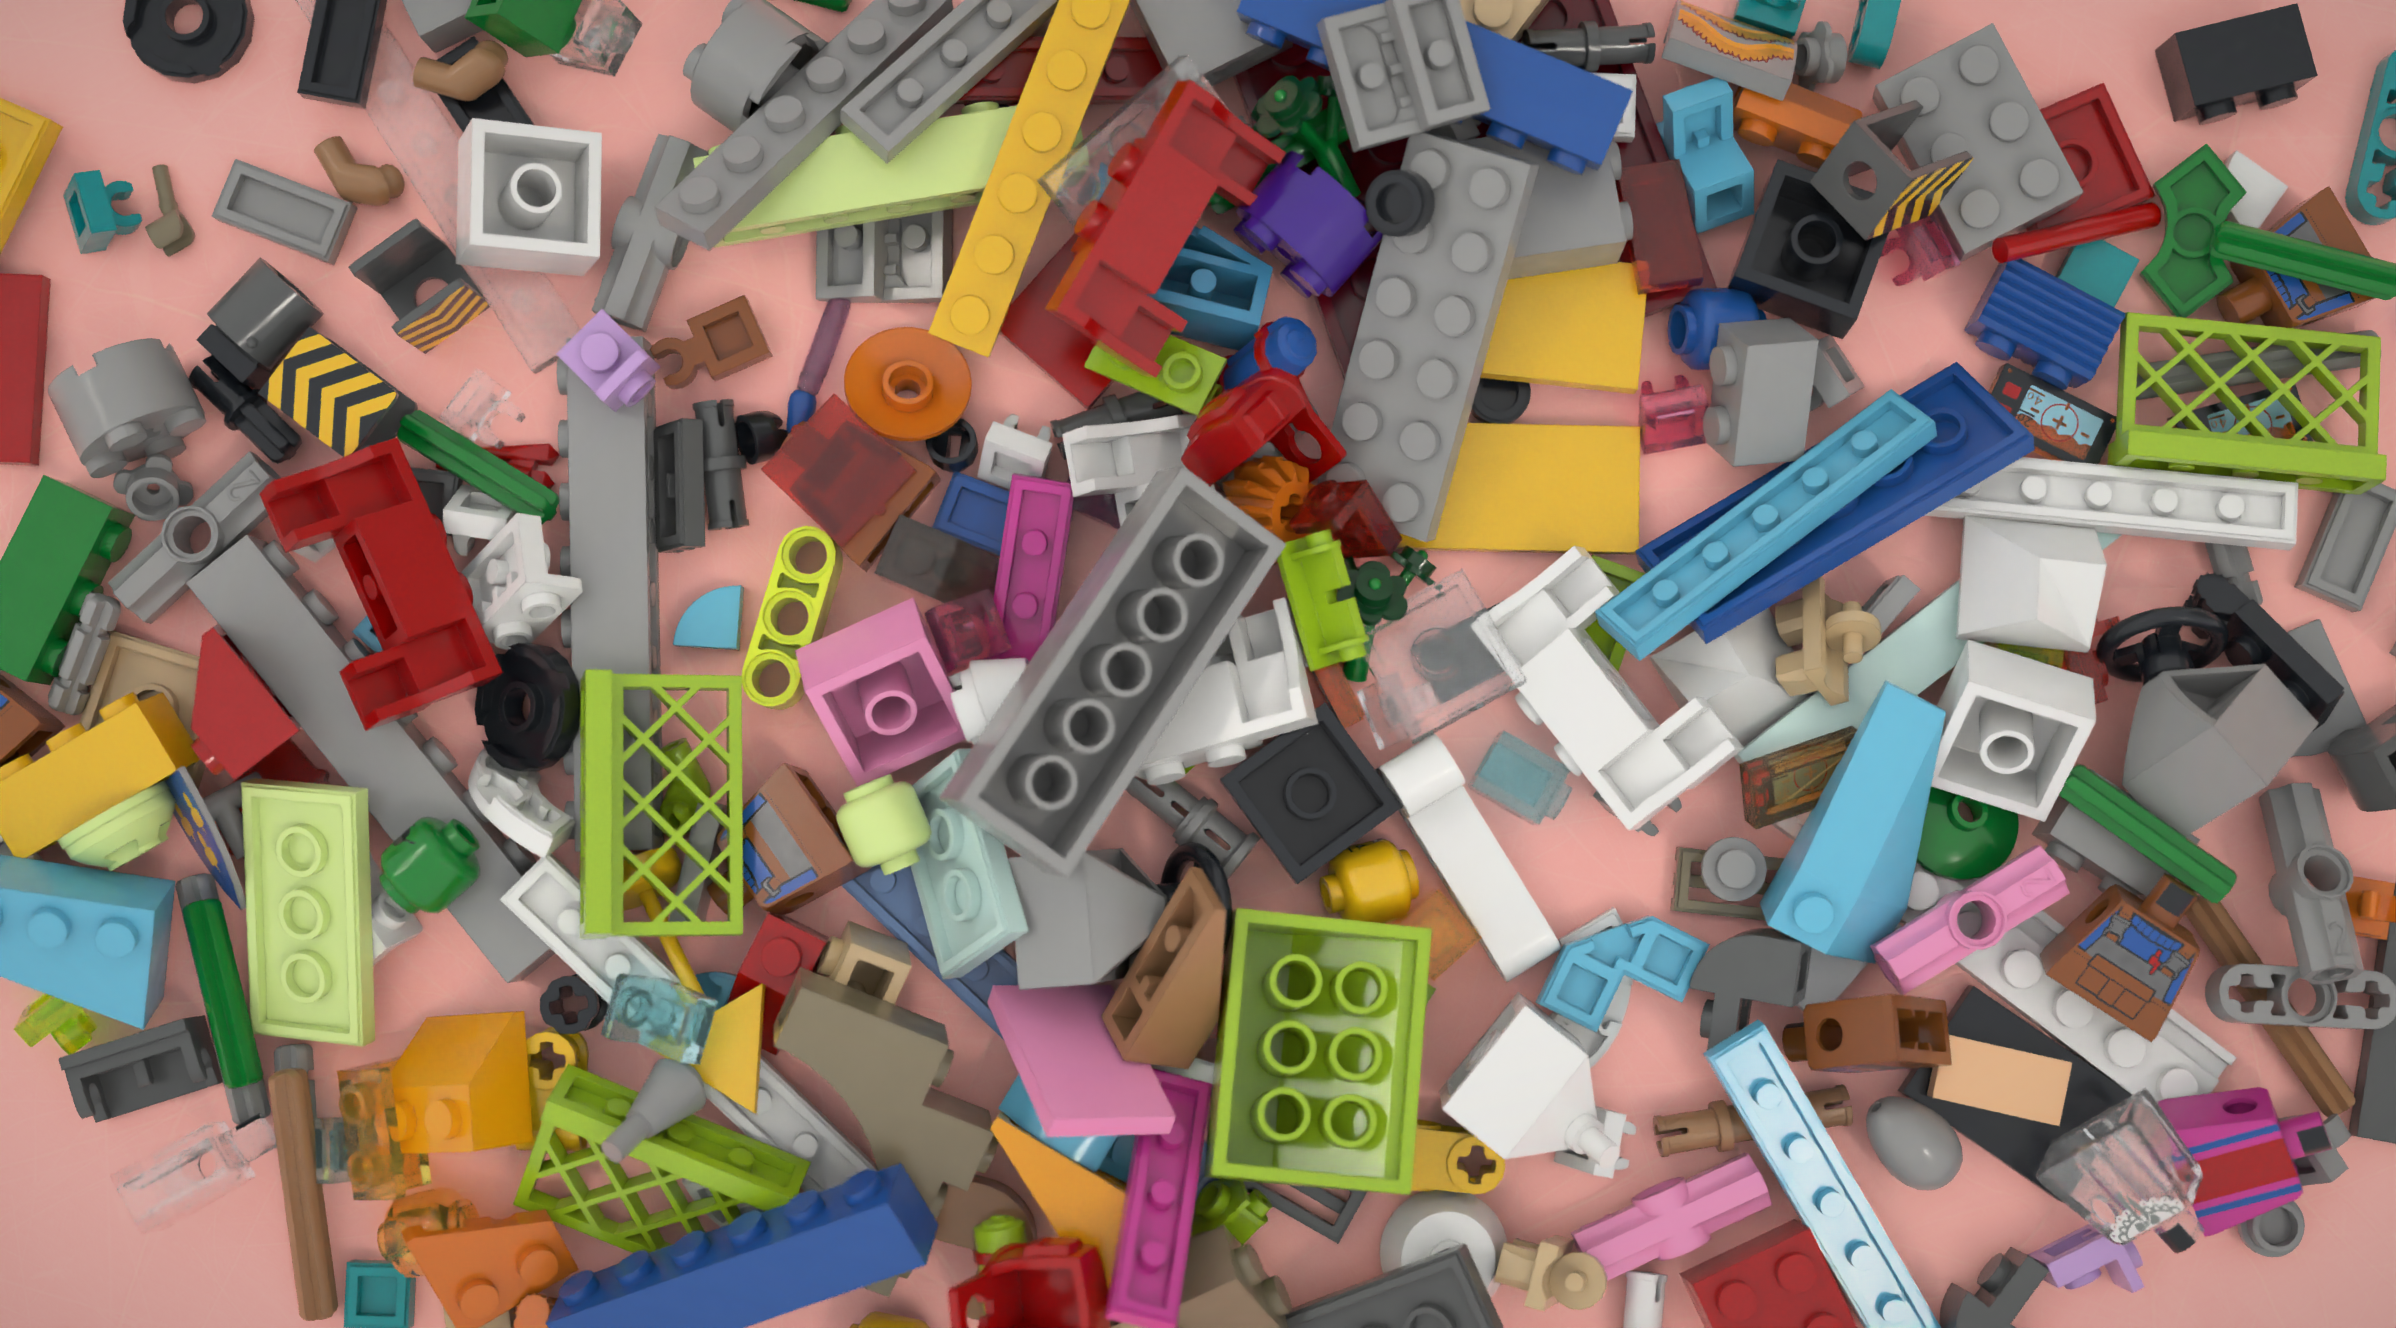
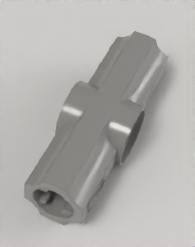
M657 135L635 196H629L624 201L616 217L611 236V246L614 252L602 278L597 297L594 300L592 311L595 314L603 309L617 324L634 330L647 331L669 270H675L679 266L689 243V240L660 225L655 206L695 169L693 158L708 156V151L672 135Z
M249 451L192 505L179 507L169 514L163 522L161 534L108 582L113 590V594L142 621L152 624L190 589L186 584L190 579L245 535H248L268 516L259 493L272 480L281 477L257 454ZM207 522L211 531L210 542L204 550L194 553L190 543L191 534L198 525Z
M2289 783L2279 788L2268 789L2258 799L2276 870L2268 884L2269 897L2273 906L2282 915L2287 917L2301 979L2308 980L2309 984H2331L2336 981L2354 978L2364 971L2345 894L2350 890L2354 881L2353 869L2349 860L2341 851L2333 846L2320 790L2313 788L2312 783Z

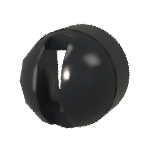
M754 411L739 415L736 418L735 427L738 448L741 455L746 456L747 463L753 465L765 462L782 453L780 448L788 436V431L779 429L783 424L780 416L770 411Z
M960 418L947 431L926 439V448L931 461L941 470L962 472L973 464L978 454V440L973 427L967 421ZM951 436H961L959 455L950 458Z

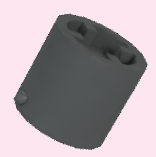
M260 257L207 312V315L244 351L271 370L298 342L308 327H312L323 316V312L289 279Z

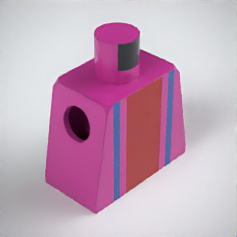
M2256 1087L2168 1098L2158 1101L2164 1134L2204 1237L2220 1233L2298 1199L2304 1191L2294 1159L2332 1149L2319 1111L2279 1121L2269 1091L2265 1088Z

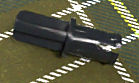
M213 355L202 361L211 370L210 373L218 382H214L198 365L193 369L189 376L192 387L205 396L225 416L224 425L232 431L240 430L273 463L280 464L285 460H290L297 454L296 451L302 444L301 436L267 404L268 400L258 394L260 389L252 390L249 386L243 384Z

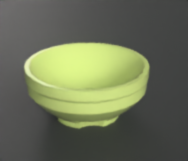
M166 780L161 781L80 825L58 839L57 842L62 850L66 851L71 860L86 865L107 867L111 872L169 839L166 833L173 817L175 798L170 792Z

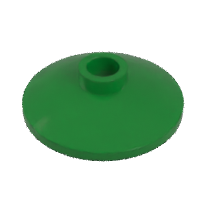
M1931 786L1916 862L1929 872L1950 880L1965 881L1983 877L2000 867L2011 854L2018 836V813ZM1959 802H1963L1971 810L1973 815L1972 822H1968L1960 816L1958 812Z

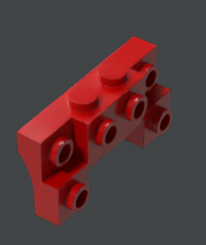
M1192 80L1177 81L1145 137L1135 138L1133 143H1125L1115 154L1107 171V175L1112 179L1100 200H1092L1080 214L1074 227V233L1078 235V238L1070 250L1076 256L1045 310L1091 338L1090 342L1142 376L1156 378L1162 366L1156 363L1155 359L1170 333H1182L1188 321L1147 294H1156L1214 192L1236 207L1241 205L1251 206L1258 197L1252 191L1268 164H1280L1286 152L1242 122L1217 97Z
M398 438L370 445L324 465L272 480L259 493L285 553L333 538L383 651L354 660L339 671L365 731L420 712L435 702L487 684L503 673L473 607L471 586L467 578L461 572H458L446 547L447 535L445 528L438 516L431 513Z

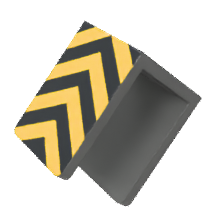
M1917 100L1854 120L1810 181L1821 195L1865 240L1928 217L1974 159L1967 151L1910 171L1891 152L1922 111L1923 106ZM1872 169L1877 182L1875 192L1870 198H1862L1852 190L1849 177Z
M413 219L348 267L356 278L378 292L395 313L399 321L392 325V329L397 336L424 354L491 307L463 266L456 264V257L447 244L418 219ZM431 279H439L448 284L419 306L417 305L416 294L424 282Z
M310 326L258 392V394L342 457L370 445L396 438L401 427L400 420L405 414L410 415L415 410H418L417 403L333 340Z

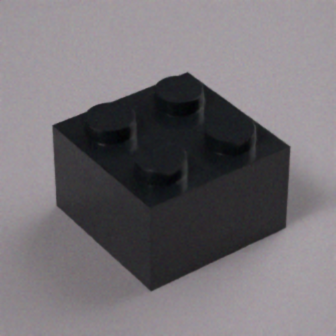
M1777 159L1765 183L1727 288L1749 293L1754 298L1758 309L1782 318H1791L1798 324L1844 339L1858 318L1889 232L1865 240L1810 183L1816 172ZM1850 185L1852 190L1862 198H1870L1874 194Z
M1325 702L1315 709L1318 724L1279 735L1220 779L1222 786L1294 884L1302 882L1402 808V805Z

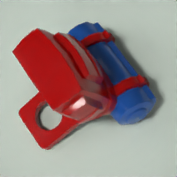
M1285 316L1277 319L1275 322L1265 323L1254 334L1255 338L1234 355L1231 354L1223 357L1227 359V362L1216 382L1222 385V393L1200 410L1199 416L1195 419L1187 433L1190 441L1180 459L1190 472L1209 486L1216 483L1252 456L1268 441L1274 444L1286 460L1308 468L1309 483L1338 464L1347 455L1344 447L1314 412L1299 380L1317 354V341L1311 329L1301 320ZM1290 423L1298 431H1305L1317 440L1322 452L1321 458H1310L1299 450L1294 439L1295 431L1290 427Z

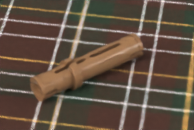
M1840 1084L1832 1088L1805 1092L1825 1128L1852 1125V1106L1829 1110L1824 1108L1843 1104V1101L1850 1100L1845 1085ZM1724 1100L1712 1101L1708 1104V1109L1666 1116L1656 1115L1653 1117L1654 1136L1681 1132V1135L1663 1137L1661 1141L1656 1142L1661 1157L1709 1147H1716L1718 1152L1731 1151L1734 1149V1143L1753 1141L1734 1106H1727Z

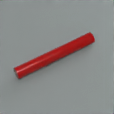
M2150 202L1996 238L1992 244V253L1997 262L2006 263L2157 227L2161 221V211L2157 204Z

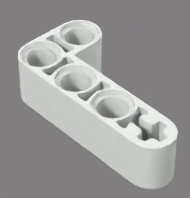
M1435 733L1375 769L1402 805V808L1398 810L1487 956L1506 983L1561 949L1560 943L1465 790L1463 786L1465 779L1459 767Z

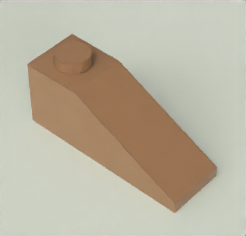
M1190 866L1101 1015L1121 1057L1125 1061L1189 1069L1218 1022L1226 910L1202 868Z

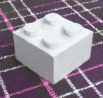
M472 118L458 142L456 264L584 276L600 258L602 133Z
M1968 639L1937 704L1938 707L1945 710L1946 714L1931 786L2045 822L2096 723L2093 678Z

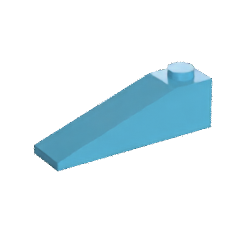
M1885 680L1759 902L1768 926L1826 955L1876 963L1870 946L1894 932L1907 910L1946 714L1944 709Z

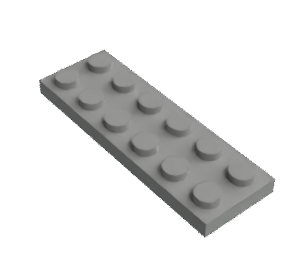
M1429 131L1409 136L1400 170L1414 171L1428 181L1435 198L1434 213L1428 225L1417 234L1404 237H1391L1383 234L1331 433L1344 447L1347 455L1338 464L1318 477L1316 486L1319 487V491L1314 499V503L1423 542L1435 540L1539 164Z

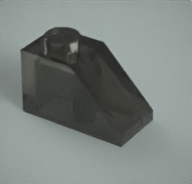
M899 514L874 574L888 584L990 625L999 558L959 538Z

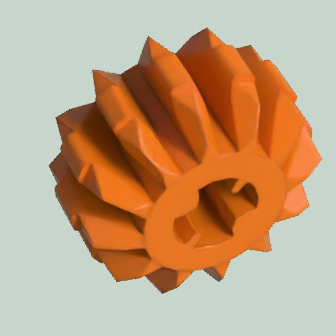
M1263 455L1262 458L1253 457L1252 461L1241 463L1234 469V479L1222 482L1226 499L1285 543L1315 533L1312 526L1313 519L1322 512L1314 507V499L1318 494L1319 487L1309 483L1308 468L1299 466L1292 461L1283 460V457Z

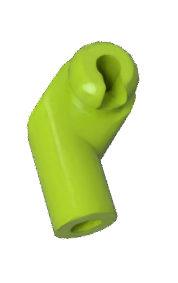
M687 738L675 740L660 749L676 766L693 751ZM695 758L682 772L709 798L711 793L710 783L697 758ZM674 779L669 784L660 806L659 814L678 831L695 814L699 802Z

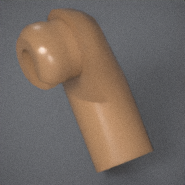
M484 40L479 42L474 49H471L453 65L427 57H420L414 69L413 85L416 88L461 101H474L499 83L504 77L505 67L509 60L507 51L495 41Z
M341 136L328 138L314 148L313 152L337 193L348 202L382 206L389 203L390 198H398L404 191V178L398 168L390 164H384L379 168L374 165L357 164Z

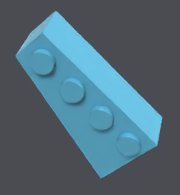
M0 855V977L144 1030L164 998L176 881Z

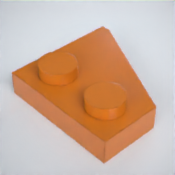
M546 1209L518 1212L505 1219H494L490 1216L463 1219V1227L425 1232L422 1225H414L401 1231L405 1243L455 1328H479L519 1305L521 1302L520 1298L524 1299L526 1294L540 1293L579 1270Z

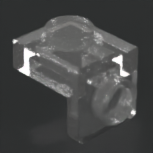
M582 0L574 17L576 29L571 40L560 50L559 54H551L550 56L561 65L615 77L643 23L621 0Z

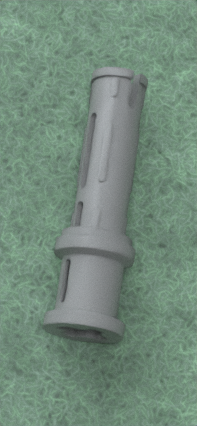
M1134 777L1126 791L1175 830L1172 836L1176 839V844L1180 846L1184 843L1196 842L1209 848L1220 861L1227 880L1261 838L1254 832L1244 833L1217 811L1218 803L1212 798L1208 800L1204 796L1198 800L1176 781L1155 785L1164 792V796L1159 797ZM1177 803L1188 812L1187 816L1184 817L1172 807V804ZM1211 830L1230 846V850H1225L1206 835V831Z

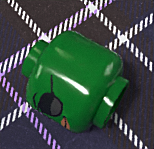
M422 817L381 854V865L384 873L379 876L380 883L394 902L407 912L416 914L421 910L426 913L438 914L444 911L479 878L480 866L474 852L480 848V844L473 833L456 819H452L446 824L434 817Z

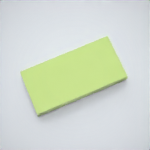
M260 778L241 782L249 1005L253 1034L364 1047L376 1041L368 788Z

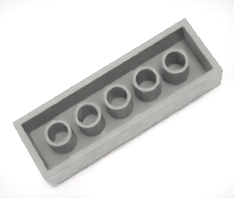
M1184 466L1157 471L939 799L1043 872L1069 877L1286 544Z

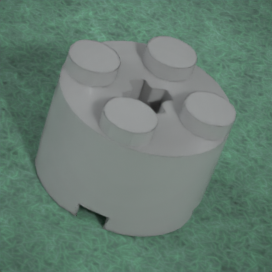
M731 0L723 12L722 24L707 44H699L690 52L683 66V75L691 80L690 93L693 104L732 132L736 131L828 44L824 39L767 0Z
M138 339L105 348L92 354L97 366L78 375L74 365L58 374L50 383L48 395L81 464L86 466L92 478L110 476L122 470L129 462L148 457L151 454H163L170 459L175 458L186 450L183 438L206 423L205 412L173 346L169 343L164 348L160 339Z

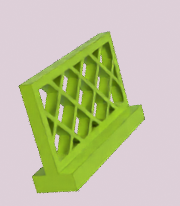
M2126 312L2120 326L2115 441L2108 445V465L2298 483V489L2361 495L2386 480L2387 455L2378 454L2381 337ZM2139 332L2161 334L2178 354L2156 372L2138 352ZM2183 336L2197 338L2189 344ZM2207 338L2224 340L2241 359L2221 377L2194 350ZM2246 342L2260 343V345L2252 350ZM2270 345L2287 346L2304 365L2301 370L2284 384L2258 356ZM2309 348L2321 349L2323 351L2316 356ZM2334 351L2360 353V379L2348 390L2322 363ZM2182 359L2208 386L2204 392L2188 405L2162 379V376ZM2245 366L2272 393L2251 412L2225 384ZM2309 372L2335 399L2316 417H2313L2289 391L2293 385ZM2137 373L2145 381L2139 387H2137ZM2148 387H2151L2175 414L2162 427L2135 424L2136 397ZM2357 391H2359V402L2353 397ZM2212 393L2218 397L2239 421L2226 433L2209 431L2192 412ZM2275 400H2278L2302 426L2289 439L2274 438L2256 418ZM2341 406L2358 424V446L2338 444L2320 423ZM2181 421L2188 429L2172 427ZM2243 427H2245L2251 435H2242L2236 433L2239 432ZM2306 434H2309L2315 442L2303 441L2301 439Z
M585 669L580 680V939L743 935L742 675L612 674V670ZM624 690H650L668 710L643 734L624 715ZM665 690L687 692L676 702ZM698 691H726V718L710 734L682 708ZM673 715L702 741L677 766L649 740ZM725 729H727V751L715 740ZM624 730L636 740L625 752ZM641 746L669 773L644 799L624 780V763ZM706 747L727 766V782L710 799L682 772ZM674 779L702 805L678 831L649 805ZM726 792L727 815L715 805ZM624 794L636 805L625 817ZM641 811L670 838L644 864L624 845V828ZM707 811L727 830V847L711 863H708L682 837ZM674 844L702 870L678 896L671 892L649 870ZM726 857L727 880L715 869ZM623 858L636 870L624 884ZM641 876L670 903L652 922H623V894ZM708 876L727 894L728 921H701L682 901ZM676 909L688 922L662 921Z
M568 1064L547 1099L540 1119L542 1124L513 1205L527 1211L546 1209L551 1220L631 1253L641 1250L650 1253L672 1245L663 1239L658 1230L660 1227L681 1221L687 1234L697 1230L706 1233L697 1216L721 1210L728 1224H731L737 1217L742 1215L737 1204L746 1203L764 1211L787 1204L798 1195L811 1162L692 1114L656 1135L645 1138L628 1156L647 1163L651 1172L628 1178L620 1163L613 1162L605 1156L601 1149V1144L626 1120V1115L639 1092ZM556 1128H561L585 1138L590 1147L568 1154L555 1133ZM548 1153L551 1159L545 1161L546 1155ZM599 1160L611 1184L589 1190L576 1167ZM560 1173L572 1195L559 1199L536 1190L537 1180ZM684 1178L707 1187L712 1196L688 1202L676 1180ZM660 1185L672 1208L649 1214L637 1192ZM620 1197L632 1220L618 1223L606 1218L598 1203Z

